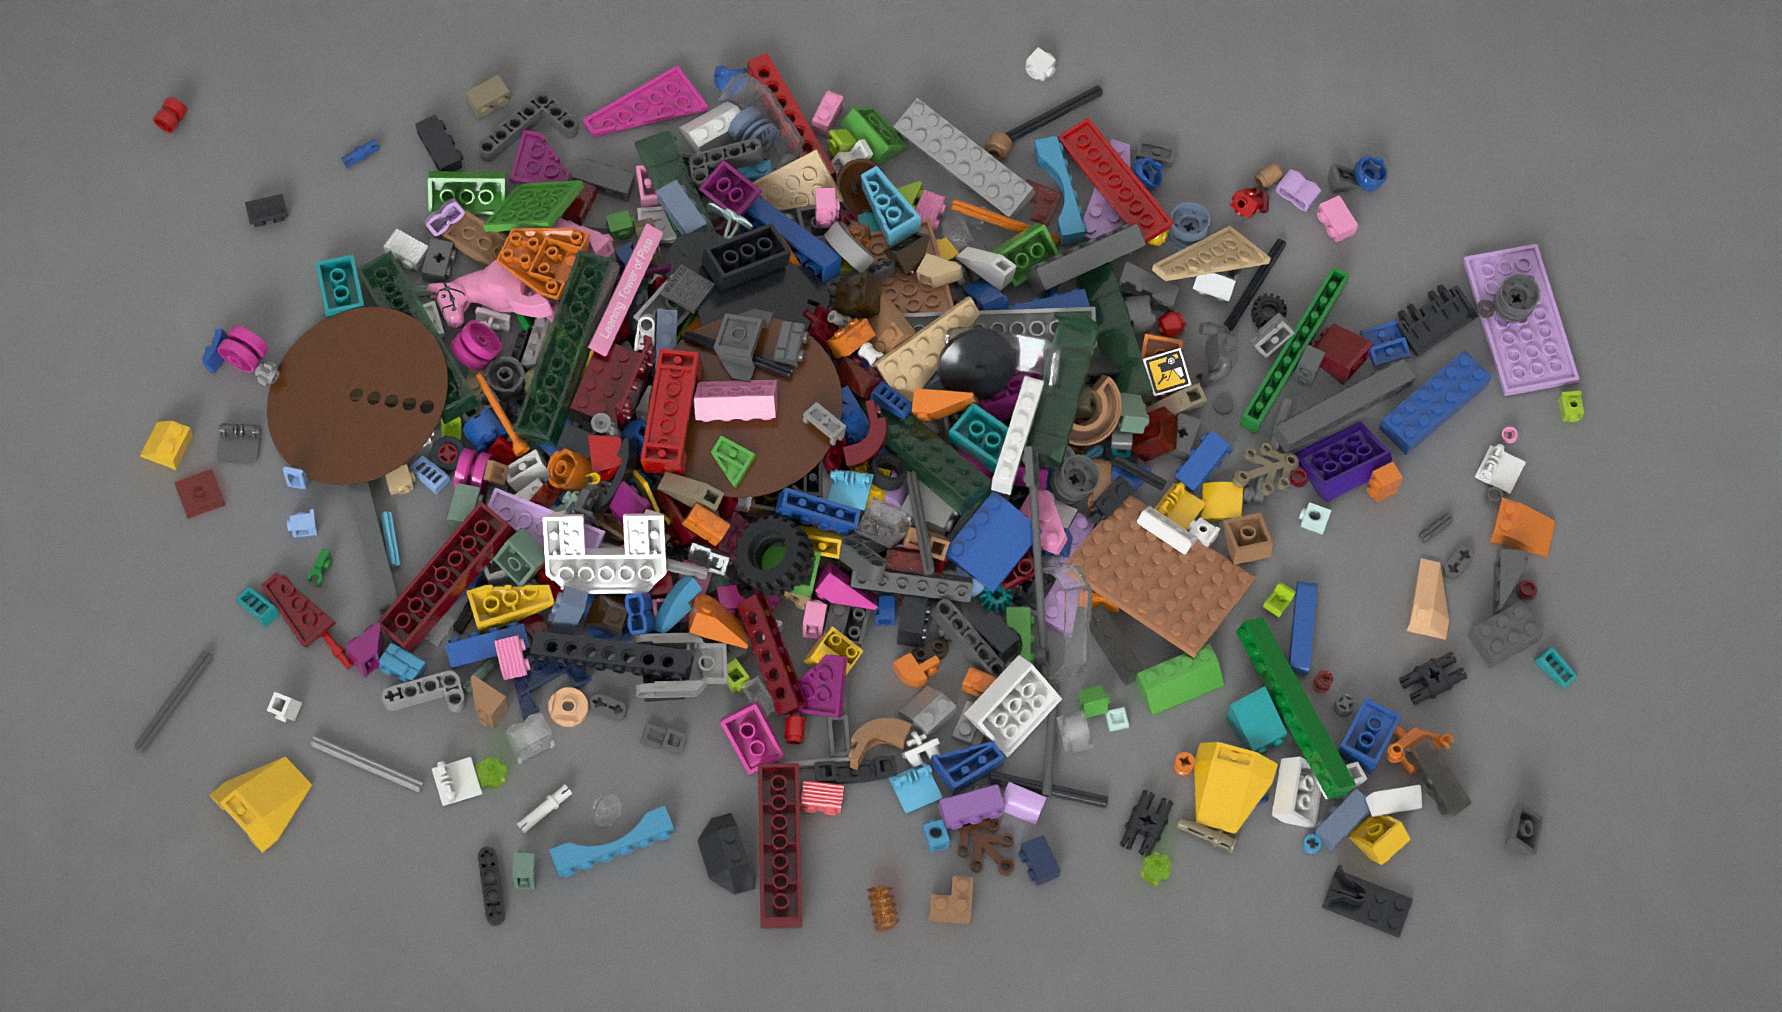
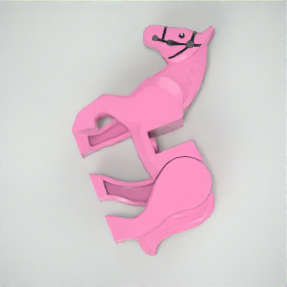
M562 217L552 227L574 228L588 232L590 234L588 249L592 250L599 265H602L614 252L613 238L609 234L603 235L590 228L579 226L572 221L564 220ZM496 260L483 270L461 276L449 283H433L427 286V291L434 293L431 294L430 298L437 300L446 323L452 328H458L463 325L464 313L472 302L488 306L493 311L515 312L516 314L539 319L546 317L555 329H558L570 316L565 304L538 294L497 264ZM584 267L573 287L580 304L595 291Z

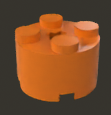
M569 449L556 451L551 456L547 465V470H549L550 477L547 476L548 481L554 487L571 492L575 490L581 492L591 477H586L587 474L592 473L591 461L589 458Z

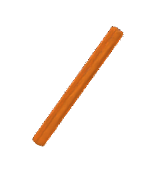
M954 199L951 205L952 210L1018 233L1031 226L958 199ZM1049 232L1056 246L1059 243L1060 237Z

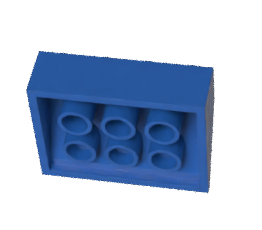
M993 491L951 542L945 556L950 562L994 593L1033 545L1031 520L1010 502Z

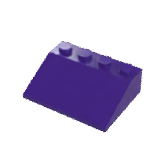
M1361 421L1294 453L1299 460L1300 467L1308 474V479L1315 491L1326 502L1369 482L1374 470L1392 462L1391 451Z

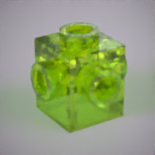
M489 757L481 763L475 764L482 789L488 787L497 788L502 783H505L504 776L508 775L505 763L501 764L499 757L495 759L494 757Z
M1157 851L1152 856L1148 855L1142 863L1144 867L1141 870L1140 876L1154 887H1157L1162 879L1166 881L1172 873L1170 870L1172 866L1170 858L1164 853L1159 854Z

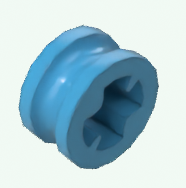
M1307 835L1302 844L1303 850L1308 854H1316L1321 848L1322 841L1318 835ZM1310 840H1313L1317 847L1310 848V844H1307V842L1309 843Z

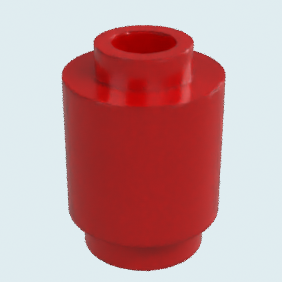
M790 714V717H786L784 738H786V743L802 744V740L805 738L806 719L802 718L801 714Z

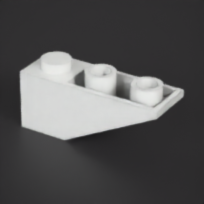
M967 247L956 256L957 260L1000 291L1012 281L1017 267L1003 255Z

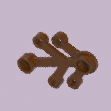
M997 819L982 820L977 824L969 823L968 826H962L957 829L960 831V845L957 848L959 857L965 858L969 855L970 849L967 846L968 833L974 838L973 861L971 862V870L973 872L979 873L983 869V862L981 861L983 848L998 865V871L1001 875L1008 876L1014 871L1013 860L1003 858L990 843H999L1004 847H1010L1014 841L1013 836L1008 833L1004 835L982 834L976 829L988 828L990 832H997L1000 828V822ZM991 823H996V824H997V827H996V828H992V827L990 826V824H991ZM1004 838H1010L1011 842L1005 843ZM965 848L967 852L962 854L959 850ZM979 863L981 867L976 869L973 867V864ZM1007 865L1009 870L1004 871L1002 866Z

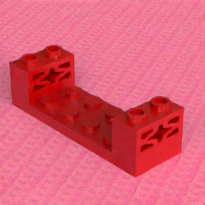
M659 349L640 460L645 472L664 474L667 471L685 476L688 457L684 447L695 382L700 383L703 367L699 352Z

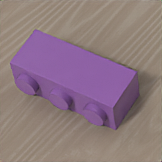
M994 785L939 800L938 809L945 828L955 830L967 823L977 824L982 819L989 817L990 819H996L1004 813L1005 804L999 786Z

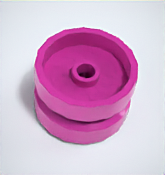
M479 321L468 322L462 329V332L458 333L451 342L452 351L457 359L475 371L485 369L491 362V359L495 358L502 349L501 341L496 333Z
M234 325L227 334L228 339H224L217 350L234 367L247 373H253L259 365L258 359H263L269 348L252 331L242 326Z
M464 448L459 457L455 472L454 490L456 484L460 483L480 487L481 495H484L488 482L483 478L487 461H493V454L481 452L477 457L475 450Z

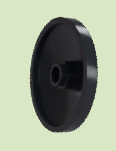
M972 329L958 334L945 345L938 358L937 372L946 391L973 393L978 400H983L999 393L1010 382L1016 367V357L1011 344L1000 333L990 329Z

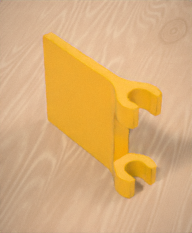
M634 469L633 477L642 497H645L651 504L649 507L651 511L661 513L648 483ZM664 514V520L669 525L670 519Z

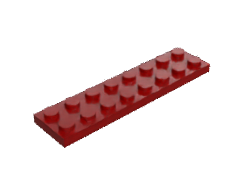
M1089 117L1057 136L1059 143H1062L1063 148L1123 223H1130V226L1138 225L1145 243H1148L1172 227L1174 222Z

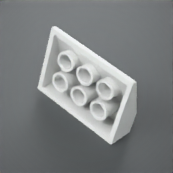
M1018 655L964 715L990 742L994 741L1000 751L1008 758L1062 698L1033 664Z

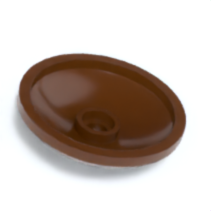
M862 158L854 159L844 164L837 173L835 184L844 201L839 203L846 211L857 212V215H861L864 212L873 213L861 183V175L873 167L877 166L883 172L873 161ZM855 185H856L857 188H858V189H857V192L854 190V186H855Z

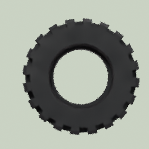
M770 515L768 519L766 517L759 518V522H752L747 530L744 529L741 533L743 536L741 539L738 538L736 542L738 547L734 549V556L736 557L734 565L737 568V573L746 583L761 594L765 593L768 596L776 594L780 596L785 594L784 591L790 593L795 590L794 587L796 585L800 586L803 583V578L808 577L810 573L808 570L813 566L814 561L811 560L814 557L812 541L808 538L805 531L786 517ZM777 542H786L787 549L783 560L772 569L762 570L761 562L766 550Z

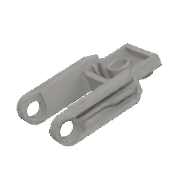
M690 633L640 634L634 637V643L690 650L694 656L689 680L654 681V683L636 684L637 697H697L707 687V684L728 683L726 643H705L700 636Z

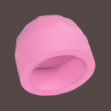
M1514 427L1503 429L1502 439L1506 443H1514L1517 440L1518 434ZM1508 432H1512V439H1509Z

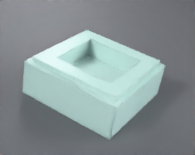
M1125 707L1108 710V713H1105L1109 732L1129 728Z

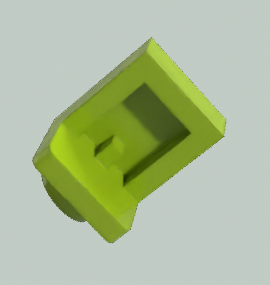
M454 412L442 414L441 437L454 436L462 442L461 415Z
M1279 582L1274 592L1265 601L1263 607L1277 617H1280L1290 605L1296 592L1282 582Z

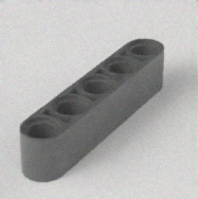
M942 599L931 607L930 613L932 618L976 669L997 678L1006 669L1004 662L950 600ZM939 606L944 608L945 614L940 612ZM953 621L957 623L958 629L953 627ZM966 636L970 638L971 644L966 642ZM979 652L983 653L984 660L979 657ZM992 667L996 668L997 675L992 672Z

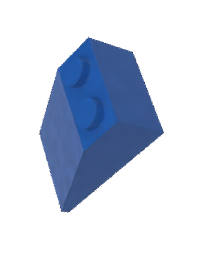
M1365 698L1338 749L1341 758L1350 763L1358 762L1362 769L1373 773L1402 716Z

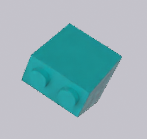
M1265 686L1230 704L1226 720L1245 749L1264 755L1268 751L1267 749L1272 746L1277 748L1285 742L1287 731Z

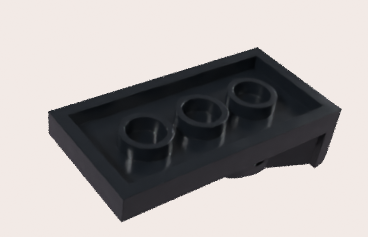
M1338 865L1322 908L1399 938L1413 899L1348 874L1342 869V865Z

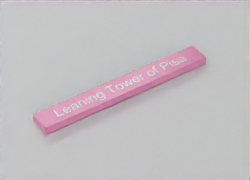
M649 224L644 226L588 348L603 356L608 354L664 232Z

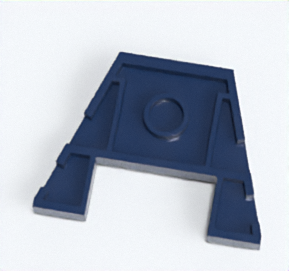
M531 647L526 649L522 654L524 659L528 658L530 670L527 671L525 676L513 678L522 718L525 720L540 711L530 695L531 692L566 673L576 689L592 681L591 676L570 664L559 666L555 662H547V664L538 663L530 654ZM552 648L550 653L555 652L557 649Z

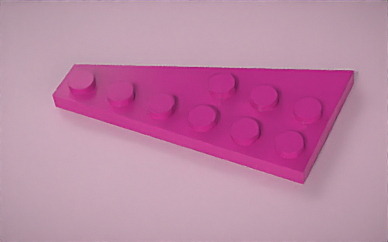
M677 65L584 118L582 123L591 136L596 137L707 111L709 106Z

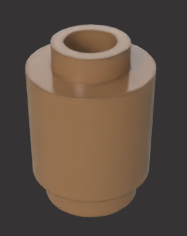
M1272 162L1257 172L1255 181L1260 188H1269L1283 178L1284 171L1278 163Z

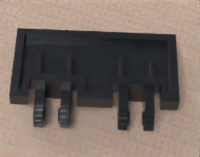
M1442 284L1437 286V291L1444 300V304L1432 290L1427 293L1431 302L1420 308L1419 311L1412 303L1409 304L1407 309L1415 323H1412L1404 310L1398 311L1401 321L1395 326L1401 335L1406 338L1407 344L1416 357L1479 317L1458 284L1451 288L1449 292Z

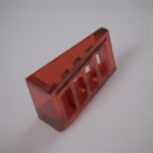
M547 480L529 501L549 509L565 490L552 486Z

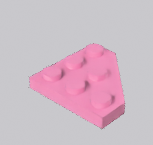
M1037 489L1040 529L1043 531L1040 535L1041 549L1059 555L1068 539L1051 492ZM1030 493L1019 510L1029 520H1031Z

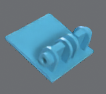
M832 470L830 478L833 479L827 500L865 511L874 475L848 470Z
M926 762L889 778L906 814L943 798L931 774V767Z

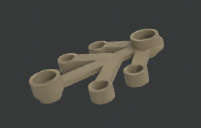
M1263 443L1259 448V452L1263 456H1270L1278 461L1273 463L1258 456L1253 448H1248L1243 453L1244 459L1263 467L1248 472L1244 470L1237 471L1232 477L1233 484L1238 488H1242L1250 479L1267 474L1260 491L1263 495L1268 496L1274 490L1272 484L1277 470L1283 469L1281 478L1276 482V486L1280 490H1285L1290 485L1288 479L1290 472L1299 466V460L1296 455L1289 452L1281 454L1273 450L1269 443Z

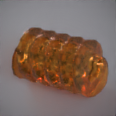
M875 886L867 889V892L870 893L868 899L872 901L870 907L874 909L871 913L875 917L873 922L877 925L875 927L876 931L890 930L895 927L896 923L900 922V919L893 918V916L898 914V911L891 910L897 906L896 903H890V900L895 898L894 895H888L893 890L892 887Z

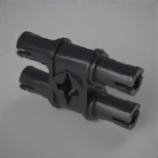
M1449 651L1437 659L1431 658L1430 661L1420 666H1415L1412 672L1399 678L1400 684L1404 683L1402 685L1404 689L1417 682H1421L1424 688L1409 695L1411 701L1415 700L1413 702L1415 706L1428 698L1435 699L1437 695L1447 690H1452L1453 685L1467 679L1466 672L1462 673L1464 671L1463 668H1459L1448 675L1442 670L1457 662L1455 655L1451 657L1453 652Z
M1143 790L1138 804L1133 806L1132 814L1128 822L1125 823L1126 831L1119 844L1124 848L1128 841L1126 849L1131 850L1137 834H1140L1145 839L1138 853L1143 856L1147 849L1145 857L1150 858L1156 842L1161 840L1164 827L1168 824L1167 817L1174 803L1169 800L1165 807L1167 798H1162L1156 813L1150 812L1148 809L1155 795L1150 792L1146 799L1148 790ZM1146 821L1150 822L1147 826H1144Z

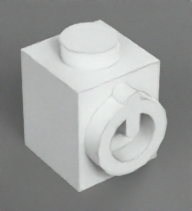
M1038 47L1026 61V72L1033 79L1044 81L1047 77H1051L1054 74L1056 59L1050 53L1044 52Z

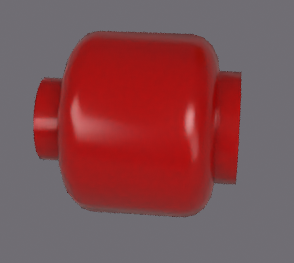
M1171 310L1159 317L1160 325L1157 328L1162 336L1166 335L1167 337L1174 338L1185 331L1184 326L1187 324L1180 312L1177 313Z

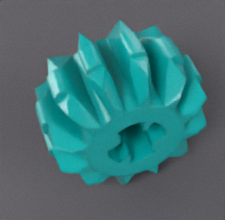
M1002 584L994 593L984 588L981 592L982 594L979 595V600L982 601L981 607H987V613L993 610L997 614L998 610H1000L1004 614L1006 607H1011V601H1013V595H1010L1011 589L1005 591Z

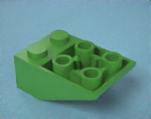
M770 546L762 557V570L776 567L783 560L787 548ZM814 552V557L811 558L814 562L812 568L808 570L810 572L808 577H804L803 583L800 586L796 585L794 587L795 590L790 593L811 597L821 553Z

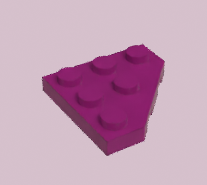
M523 129L510 175V182L520 184L569 181V171L563 166L553 148L549 146L544 135L540 132Z
M825 655L815 667H812L801 677L802 679L799 683L808 706L796 712L836 718L842 717L847 657Z

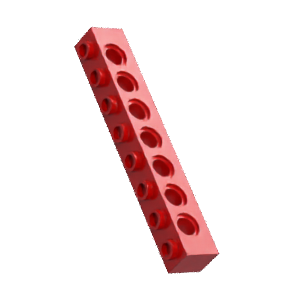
M765 53L747 61L748 78L754 81L757 94L762 95L765 108L767 110L770 109L773 122L779 125L782 138L787 139L790 152L799 159L808 154L803 151L809 150L812 152L818 149L835 181L836 171L769 54ZM800 135V136H802V137H801V138H796V137H794V136Z

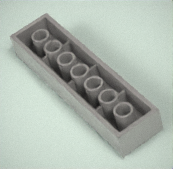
M918 98L893 126L900 136L1003 216L1015 219L1036 194L1032 186Z

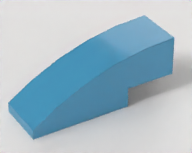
M684 575L668 593L655 619V633H667L692 610L688 602L702 590L693 577Z

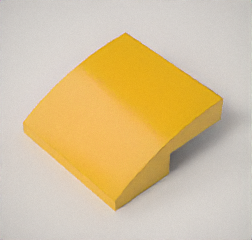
M1233 482L1203 483L1202 501L1206 505L1202 509L1200 517L1207 522L1219 523L1220 520L1241 517L1243 487L1238 488Z

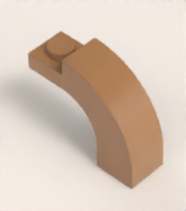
M879 718L862 725L851 738V750L848 756L850 768L858 770L866 752L875 745L888 744L903 750L906 741H908L911 735L912 724L896 718Z

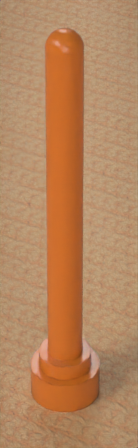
M481 373L476 374L475 378L513 442L512 450L517 457L524 455L530 450L529 445L517 435L484 376Z

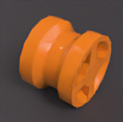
M1188 752L1179 753L1173 765L1175 772L1181 776L1189 775L1193 771L1195 758Z

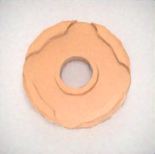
M573 687L559 689L550 697L548 702V711L551 719L563 727H574L580 724L588 714L587 698L579 689ZM565 703H572L574 708L571 711H565L563 705Z

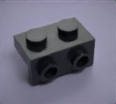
M283 194L245 202L250 225L254 224L255 227L266 225L265 221L273 220L274 223L285 221L284 217H288Z
M1042 567L1045 600L1056 578ZM1035 576L1024 581L1017 588L1012 601L1015 605H1029L1035 611L1037 610Z

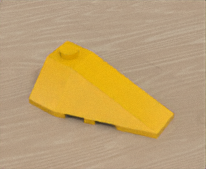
M485 585L467 591L480 635L488 633L487 629L499 626L502 629L507 624L524 619L552 606L554 603L549 585H525L520 587H512V585H505V587Z

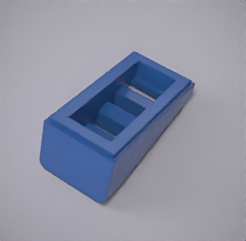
M881 381L872 391L871 400H874L876 404H880L881 408L900 418L905 419L912 411L913 403L888 384Z

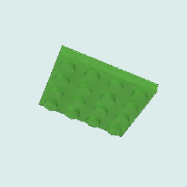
M582 180L517 184L483 224L485 232L511 231V229L552 228L584 188Z

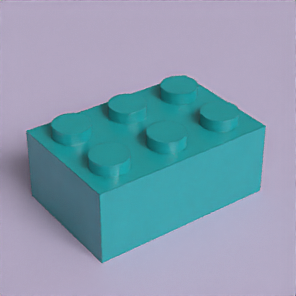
M353 254L315 262L326 318L340 312L364 307Z
M972 403L949 430L948 441L995 473L1009 427L975 403Z

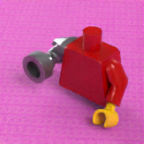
M597 413L591 421L592 428L596 432L606 434V436L588 435L592 473L587 474L586 477L591 476L593 478V482L589 483V486L611 479L616 475L623 460L617 456L622 445L621 431L618 425L612 422L605 413Z

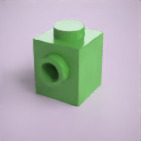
M628 210L606 215V225L613 240L627 239L634 235L633 228L635 227L633 222L635 220L633 216L630 217Z
M1101 685L1078 691L1079 706L1085 718L1108 713L1110 697L1108 692H1104Z

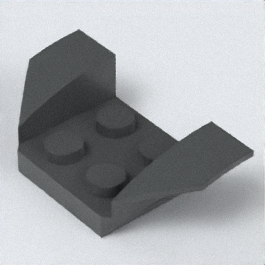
M752 309L738 315L725 313L714 350L731 378L751 382L755 370L752 357L762 328H769L773 316L772 312Z

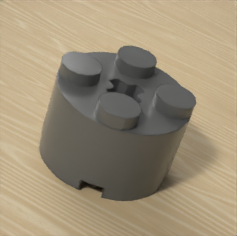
M1137 295L1118 300L1117 308H1120V313L1117 314V319L1121 332L1127 333L1125 336L1149 333L1152 329V324L1156 323L1155 313L1151 312L1149 295Z
M502 356L488 364L485 371L486 382L500 401H508L509 397L513 395L517 397V395H521L524 392L526 385L524 381L525 372L517 359L510 356Z

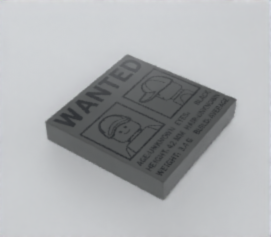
M680 265L663 287L660 295L694 314L712 291L715 284L687 267Z

